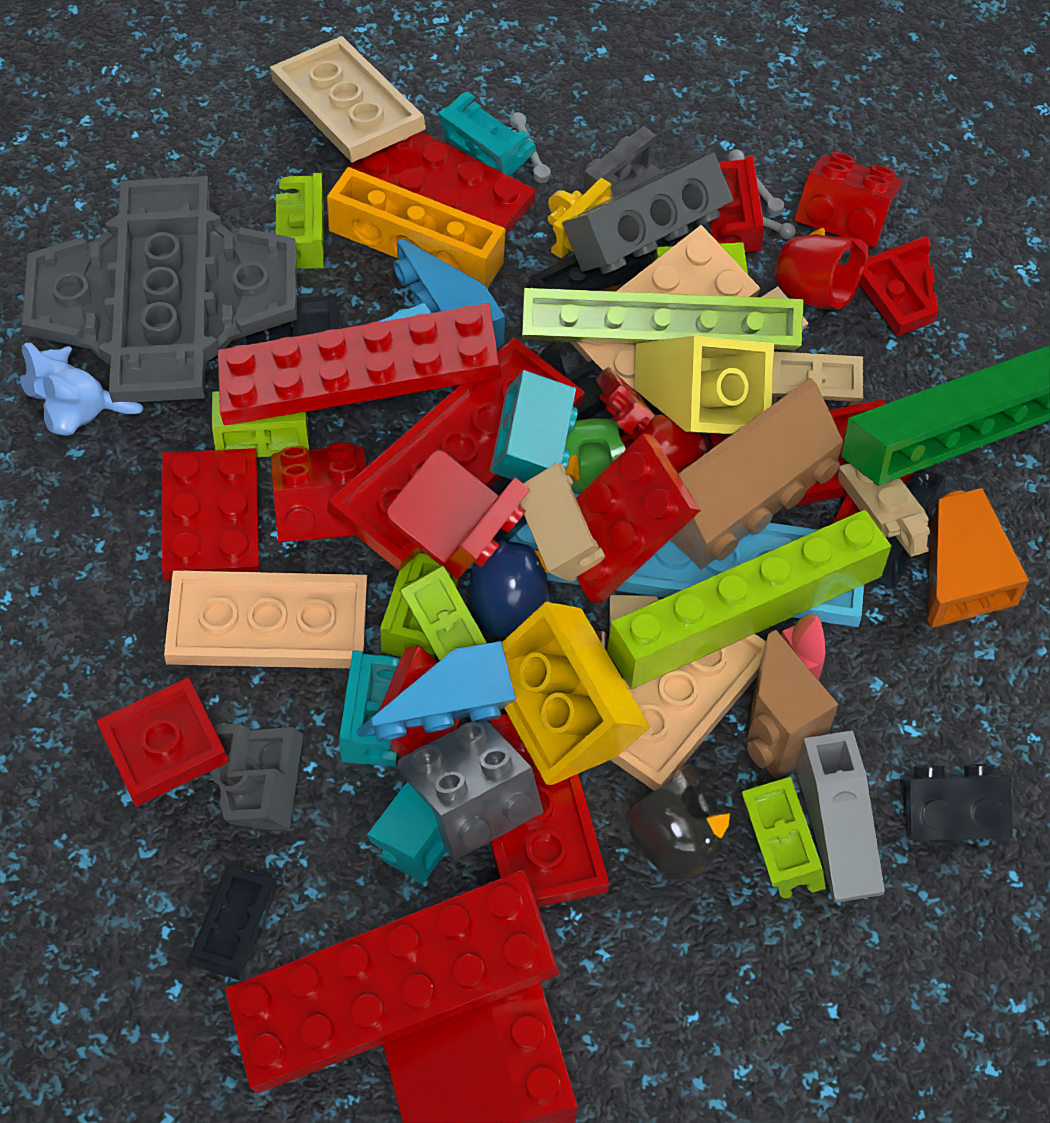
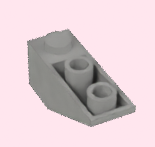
M853 730L803 738L795 767L833 902L838 903L884 895L885 889L867 776Z

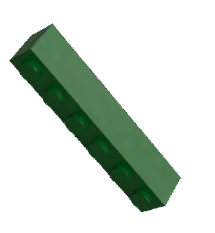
M1050 345L849 417L841 457L876 485L880 486L1049 421Z

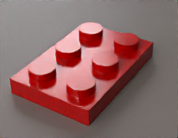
M644 433L640 435L576 498L593 539L596 540L599 548H602L605 558L600 563L577 576V581L589 601L603 603L701 511L654 436Z
M256 448L162 453V575L164 581H172L173 571L260 572Z

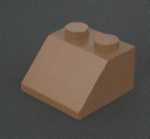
M777 630L769 633L767 636L755 683L746 741L752 760L760 768H766L775 780L796 769L795 764L803 738L829 734L839 705Z

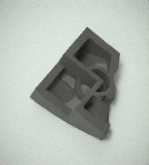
M240 723L212 725L230 761L211 771L213 782L218 784L221 790L219 803L224 820L230 824L249 828L290 830L303 733L294 727L249 730Z

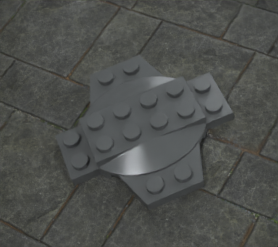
M208 176L120 181L119 214L105 223L107 231L97 240L87 243L83 237L27 254L22 326L25 335L91 349L96 356L110 365L109 394L112 403L205 398V372H208L209 360L218 355V350L225 349L232 340L297 320V247L295 238L241 228L237 233L230 232L221 224L220 217L210 211Z

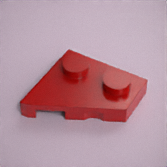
M927 236L867 259L863 268L860 285L897 337L934 323L938 314L937 296L933 291L935 282L933 267H930L929 262L931 246Z

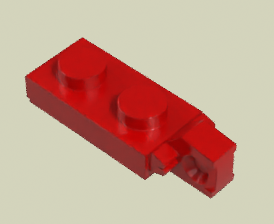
M609 366L596 378V381L603 390L599 398L606 404V409L614 416L612 421L625 433L632 435L635 428L643 430L649 424L655 414L643 397Z

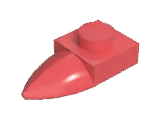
M809 614L802 617L797 625L783 630L781 636L819 680L825 661V639L820 618L817 615Z

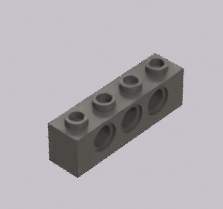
M715 152L673 167L563 221L562 225L581 271L600 268L601 273L605 274L626 265L624 256L630 253L634 257H638L657 249L658 244L656 240L664 237L665 241H670L690 232L687 224L695 221L696 225H701L720 216L718 209L734 200Z

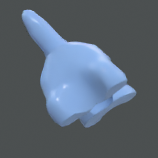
M32 343L22 345V353L26 362V374L20 376L21 386L29 397L46 401L43 405L44 422L50 432L65 436L72 435L77 428L91 423L102 409H109L122 414H140L143 411V406L137 402L112 403L109 391L103 390L101 384L93 376L84 370L69 365L68 357L72 350L71 346H66L61 350L39 351Z

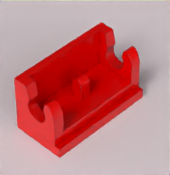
M748 156L744 160L721 161L719 165L723 174H729L725 177L734 201L718 209L720 216L710 221L711 235L719 244L744 242L745 252L762 251L764 222L753 156Z

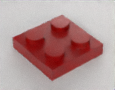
M189 677L97 720L136 807L230 762Z

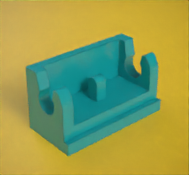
M469 92L461 94L446 109L443 108L438 113L445 139L469 156L508 176H511L536 152L535 144L528 140L529 134L525 131H520L516 134L482 110L478 103L472 102L475 96Z
M353 650L339 736L341 762L396 767L398 753L390 748L391 740L378 742L376 735L358 738L356 730L378 713L400 659L390 656L363 654V651Z
M406 782L367 835L371 843L383 850L379 857L384 862L423 884L446 851L434 812L411 785Z

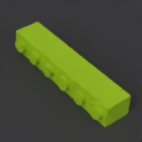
M524 288L522 340L636 345V343L703 336L774 343V350L794 351L802 346L803 299Z
M865 509L611 621L607 652L632 690L882 577L891 550V544Z

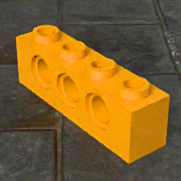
M347 167L327 196L330 232L397 258V241L405 239L481 282L487 289L504 263L505 228L350 167Z

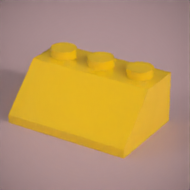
M545 602L502 642L516 698L515 701L504 708L546 784L553 785L616 758L651 728L582 608Z

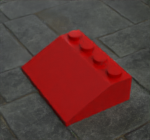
M541 982L383 1044L402 1123H575L578 1106Z

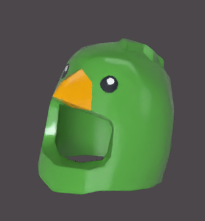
M593 418L577 420L572 431L567 435L565 448L569 449L570 457L565 470L567 475L570 474L573 481L571 486L573 493L581 494L626 450L620 439L618 426L612 419Z

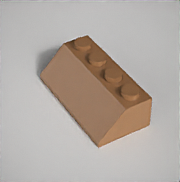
M811 378L678 474L701 511L670 540L701 570L715 559L722 561L735 550L741 539L749 533L753 535L760 533L770 523L774 514L784 507L786 509L793 508L801 501L810 487L817 482L820 484L826 483L837 472L840 466L838 458L843 440L817 384Z

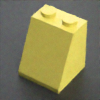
M688 336L636 343L634 389L685 432L732 435L772 406L774 343L703 336Z

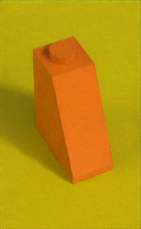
M980 488L968 492L954 491L939 499L930 523L927 617L930 627L934 628L1019 605L1029 579L983 489Z

